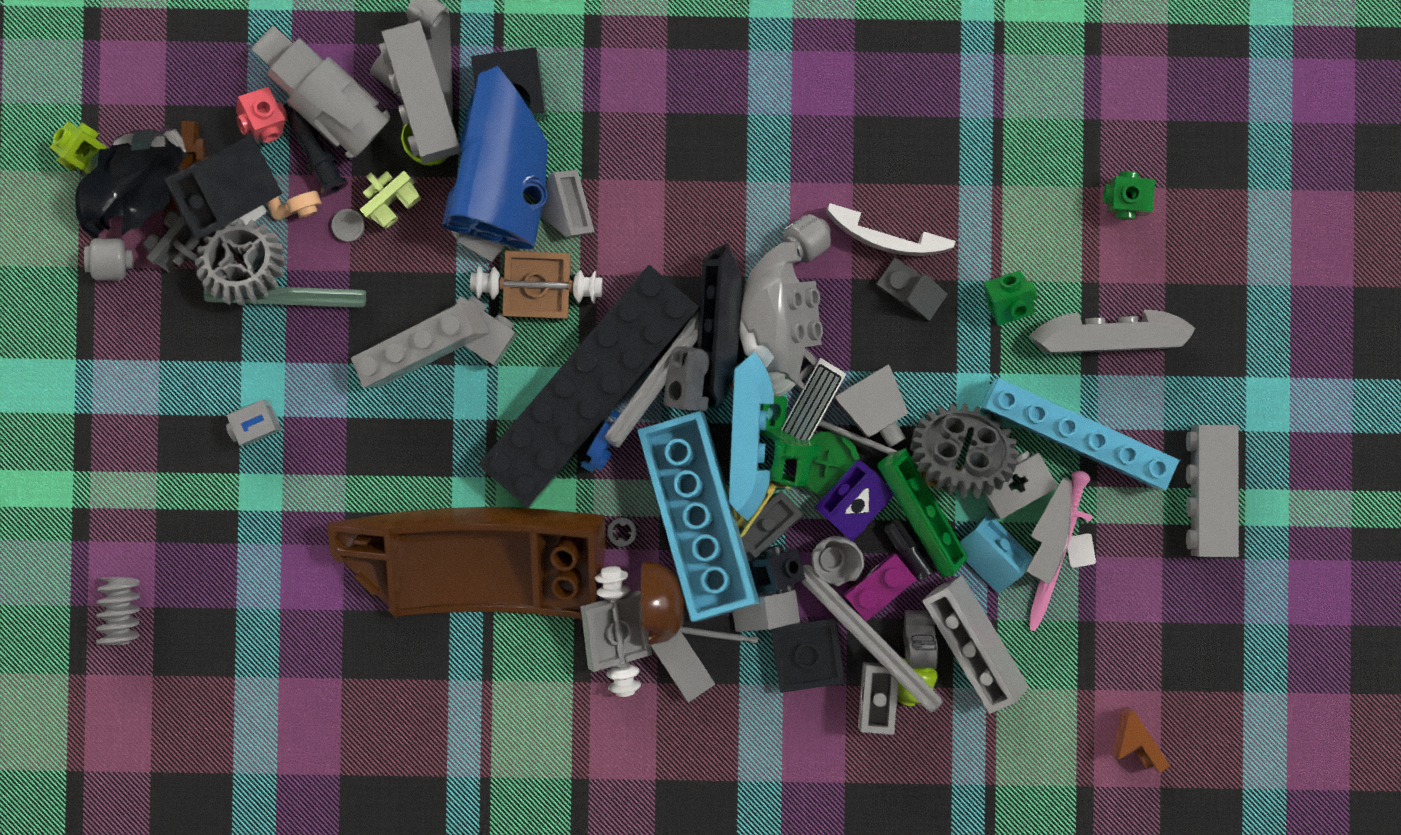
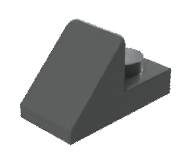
M895 257L875 285L928 321L932 319L948 295L925 273L920 275Z

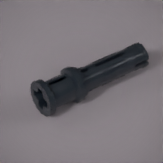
M285 103L283 106L287 119L309 159L307 168L309 172L315 174L321 186V195L329 196L342 190L347 186L348 181L346 178L341 177L334 164V155L325 150L314 127L296 110V113H294L292 107Z

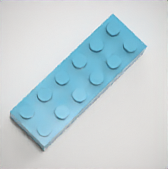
M698 411L639 429L638 434L691 622H699L760 604L732 505L729 503L728 490L706 415Z

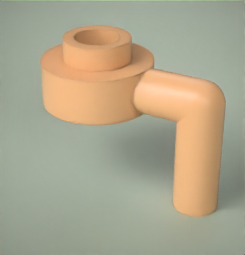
M317 191L295 196L287 200L283 205H281L278 196L267 202L271 216L275 220H281L293 214H298L299 218L311 216L318 212L316 207L322 204Z

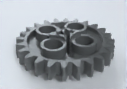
M952 403L949 406L948 412L941 406H938L936 414L928 411L926 418L919 420L912 436L910 450L914 451L912 461L919 462L917 471L928 472L925 479L926 482L934 479L937 480V490L945 485L948 487L949 495H952L955 490H960L962 498H966L968 491H972L973 495L979 498L982 490L990 496L994 487L1001 490L1004 482L1010 481L1018 463L1016 459L1019 451L1014 449L1017 441L1016 439H1008L1011 433L1010 429H1000L1002 420L995 422L990 420L992 413L988 412L982 416L978 406L973 412H970L966 404H963L961 410H957ZM971 430L973 435L961 471H957L956 464L967 431Z

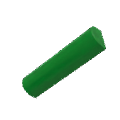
M906 448L888 455L878 463L877 467L940 576L948 577L955 575L968 558L965 550L922 475L917 471V467Z

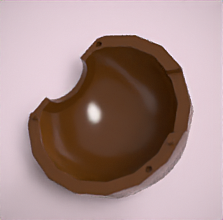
M643 561L641 571L643 622H640V626L643 625L644 631H649V637H647L649 645L659 644L676 636L685 622L688 607L680 580L671 569L656 562Z

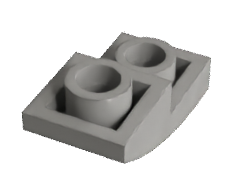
M680 630L676 636L668 641L651 644L652 649L688 703L715 685Z

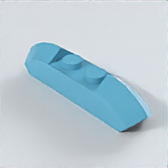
M755 352L744 360L734 372L729 503L747 521L761 505L769 486L771 470L758 469V463H765V444L759 443L760 430H766L767 411L761 410V404H774L773 388L766 367Z

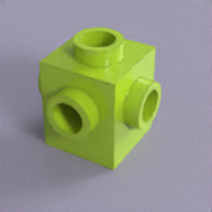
M69 121L66 122L64 127L56 131L53 136V143L49 147L59 155L56 161L72 171L76 167L84 171L100 149H108L107 146L96 139L99 134L97 131L83 122L77 127Z

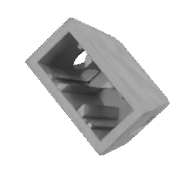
M889 364L833 397L838 406L866 438L880 432L888 447L906 438L896 421L907 415L908 411Z

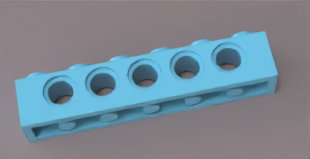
M1000 378L992 381L980 408L987 413L990 412L998 418L1157 490L1167 489L1180 461Z

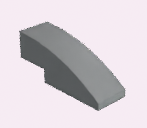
M1068 478L1062 479L1031 534V537L1042 542L1026 572L1047 584L1053 581L1061 565L1071 530L1073 493L1072 481Z

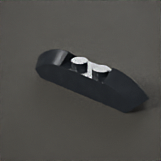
M729 243L710 251L702 261L697 349L704 350L709 358V367L704 375L702 397L709 398L708 405L716 410L723 404L732 387L734 372L737 368V351L739 348L738 336L741 316L742 282L739 265Z

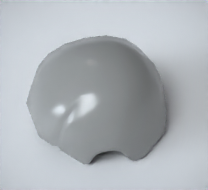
M831 536L822 540L813 549L811 555L812 569L822 581L831 585L834 584L835 586H840L849 581H856L864 568L863 553L854 542L846 537Z

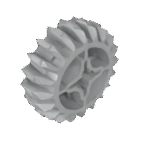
M239 218L235 226L228 224L224 226L225 229L214 231L213 237L204 236L203 241L207 246L197 247V252L201 257L195 259V265L199 269L196 274L199 280L203 281L202 286L208 292L211 291L213 298L219 300L223 297L224 302L229 305L236 299L238 305L241 306L244 305L245 299L249 298L252 303L256 304V295L261 293L262 296L268 298L267 288H277L278 283L275 278L283 277L284 272L281 267L286 265V260L282 255L284 248L282 244L278 243L277 235L273 232L269 233L270 231L267 226L262 224L258 227L256 221L252 219L245 226L244 221ZM226 251L224 259L218 263L221 255ZM234 255L237 256V258L240 261L244 260L247 269H245L242 264H237ZM265 256L263 265L261 266L259 271L255 273L256 266L260 262H262L261 258ZM237 279H244L243 281L234 282Z

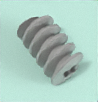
M99 577L98 579L107 581L106 585L97 588L98 592L106 594V598L96 601V604L106 607V611L96 614V618L105 620L106 624L96 627V631L105 633L106 637L96 640V644H130L129 641L139 637L138 632L130 629L139 624V619L130 615L140 611L139 606L130 603V601L140 598V594L130 590V588L140 585V580L132 577Z

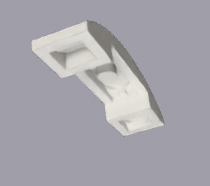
M831 203L826 211L827 216L841 230L856 240L881 251L907 256H928L950 251L955 245L954 240L923 232L920 235L919 242L915 243L858 226L861 212Z

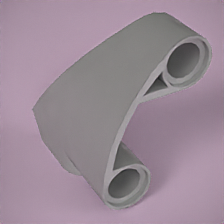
M412 0L406 10L408 24L416 21L421 22L451 120H453L449 8L438 0ZM381 53L372 65L370 74L393 91L388 76L394 73L392 63H385ZM401 92L397 93L396 96L403 102Z

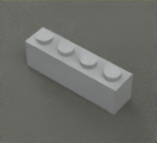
M416 21L382 31L385 42L380 43L379 47L384 62L392 63L394 73L388 76L394 94L401 92L404 104L398 106L403 124H410L414 134L408 137L413 156L420 155L423 164L461 153L421 22Z
M459 303L351 357V360L363 388L382 387L490 333L477 303Z
M1191 425V432H1187L1186 448L1187 451H1191V464H1188L1186 468V480L1188 484H1191V497H1188L1186 501V513L1188 517H1191V530H1187L1186 534L1187 548L1191 549L1192 556L1239 557L1238 425Z
M961 574L935 587L922 602L989 714L1016 703L1029 686L963 575Z

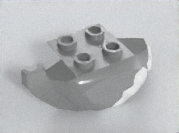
M784 241L765 254L752 269L741 295L739 336L743 349L748 357L755 352L763 362L772 383L773 396L784 395L797 385L805 347L822 345L823 327L819 321L818 310L820 294L816 288V281L799 283L792 265L801 261V257L797 254V246L800 244V241Z

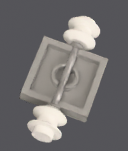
M618 566L603 568L601 573L595 576V580L603 584V587L597 590V595L606 600L581 606L588 669L593 672L612 667L607 671V677L614 679V682L608 686L610 692L616 693V696L627 697L633 695L635 690L641 687L640 681L633 678L639 674V668L628 662L652 655V649L647 640L649 631H644L643 625L640 626V622H643L641 591L628 593L630 587L622 583L628 577V573L622 571Z

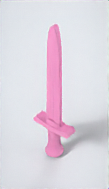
M1075 471L1071 474L1073 511L1068 544L1077 518L1081 517L1086 521H1090L1093 518L1090 514L1077 511L1083 489L1090 482L1089 475L1083 471ZM1061 565L1050 584L1042 580L1039 581L1030 615L1031 631L1037 629L1046 612Z

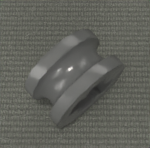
M617 518L608 527V538L616 546H628L636 538L637 527L629 518ZM619 523L621 526L628 524L632 531L628 532V534H631L628 540L624 538L617 540L614 537L613 532H617V530H614L616 524Z

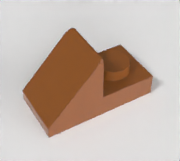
M1129 707L1124 708L1120 716L1113 756L1121 759L1139 747L1140 750L1136 752V755L1145 768L1152 767V769L1161 773L1169 768L1170 764L1136 712Z

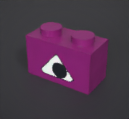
M891 553L842 594L865 621H868L917 579L895 553Z

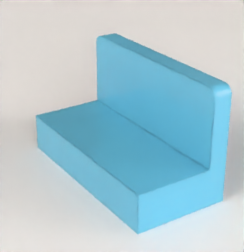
M989 512L979 520L968 535L959 541L968 556L966 562L997 593H1001L1022 577L1034 558Z

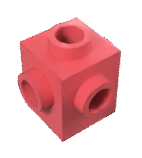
M269 86L238 96L236 107L238 116L236 120L243 135L252 134L257 143H270L283 134L287 114L283 104L276 102Z

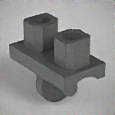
M170 210L164 218V224L170 229L163 238L154 233L143 243V246L149 252L147 258L169 273L176 264L180 266L187 257L194 262L199 257L193 249L200 240L195 239L191 235L180 212L176 210Z

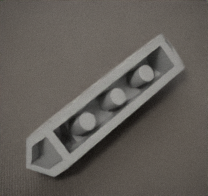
M1144 310L1141 322H1138V316L1118 317V323H1105V318L1085 319L1086 324L1082 325L1079 313H1071L1049 320L1033 331L1029 337L1045 354L1169 349L1182 347L1192 336L1195 328L1180 317L1158 310Z

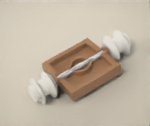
M505 251L504 277L500 279V273L495 267L492 268L490 273H483L481 267L478 266L477 273H471L470 290L471 292H476L477 299L481 297L483 292L489 293L491 298L495 299L499 291L503 290V317L569 319L570 293H573L578 303L581 302L583 297H590L592 302L595 303L596 297H602V278L596 277V271L593 272L591 277H584L582 271L579 270L574 276L573 283V280H570L571 253Z

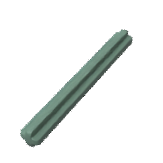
M268 287V298L260 293L256 295V304L362 308L366 305L367 296L364 290ZM204 289L205 301L224 302L223 297L217 300L213 298L211 291L208 292ZM246 298L244 303L252 302L249 298Z

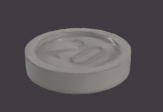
M343 209L333 217L332 231L340 240L352 242L359 239L364 233L365 222L357 211Z

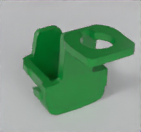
M774 396V403L778 407L777 415L772 420L771 425H769L770 421L767 418L766 430H760L763 435L775 441V454L770 480L789 487H804L808 482L812 460L820 456L821 444L810 440H799L780 429L785 421L787 398L784 396ZM761 404V410L768 411L772 404ZM786 459H797L795 477L783 474Z

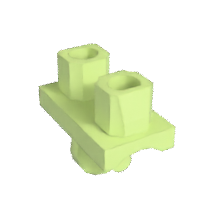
M388 171L378 179L372 173H369L366 177L372 184L363 193L368 199L378 191L379 193L365 204L360 211L369 220H374L383 228L388 229L398 219L395 213L388 207L398 198L407 209H410L421 200V197L413 186L415 182L405 171L386 187L384 186L393 179Z

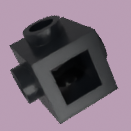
M782 544L775 545L763 550V556L748 561L757 593L775 591L776 594L787 593L795 589V583L806 579L797 548L783 549Z

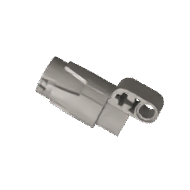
M272 25L251 48L271 67L266 75L290 96L287 103L336 148L341 145L347 151L344 154L347 158H356L390 121V113L387 110L382 113L376 107L379 102L331 57L323 60L302 39L299 38L292 43Z

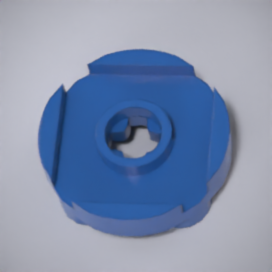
M614 410L611 416L616 418V421L621 413ZM605 422L587 452V455L592 457L590 463L584 460L581 464V467L591 473L595 469L603 470L612 455L611 452L607 451L611 443L605 439V435L613 425L610 422Z

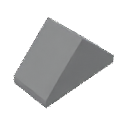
M795 590L783 594L768 593L758 595L760 604L733 611L736 632L770 630L800 622Z

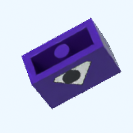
M858 459L814 508L853 542L866 529L873 518L887 506L894 494L888 484Z

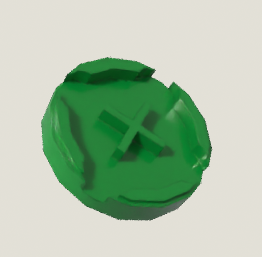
M819 432L812 435L810 441L821 444L820 456L812 460L808 482L805 487L809 491L821 496H825L858 459L860 460L855 445L847 437L835 432ZM795 458V471H796V469H797V459Z

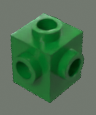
M1120 172L1119 176H1115L1109 180V184L1104 186L1103 204H1107V213H1115L1116 219L1135 220L1136 215L1147 216L1152 213L1155 179L1139 178V173Z
M1021 270L983 282L987 306L998 326L1035 314L1033 300L1038 299L1037 291L1032 281H1026Z

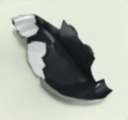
M163 126L161 131L134 129L126 134L117 136L109 149H100L94 155L82 174L75 196L76 216L84 232L94 238H98L102 230L111 229L108 219L123 215V236L131 229L139 228L145 219L155 212H161L167 207L170 202L169 191L161 177L178 170L187 155L184 142L175 128Z

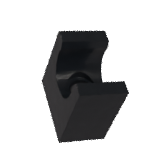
M536 47L471 56L475 88L479 73L498 66L517 91L528 95L531 100L530 109L536 121L548 119L540 56Z

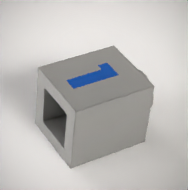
M262 399L226 415L229 423L226 424L229 436L233 442L238 441V444L242 446L250 445L282 431L270 400Z

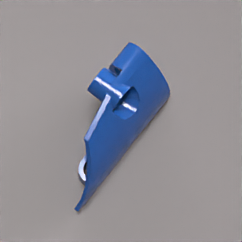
M498 66L478 75L476 88L471 95L459 149L462 152L457 180L455 186L448 194L442 226L454 232L529 250L534 249L542 206L547 200L545 182L548 143L526 103ZM524 192L534 196L535 205L529 204L524 200Z

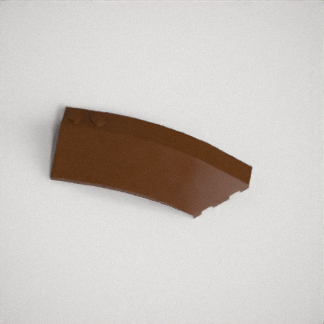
M464 507L403 511L334 521L327 525L330 555L339 564L343 561L356 574L354 578L372 596L377 594L389 606L387 610L396 619L404 615L446 612H513L582 619L581 606L599 602L601 596L597 595V590L602 587V583L597 582L595 576L600 574L604 567L606 546L605 515L534 508Z

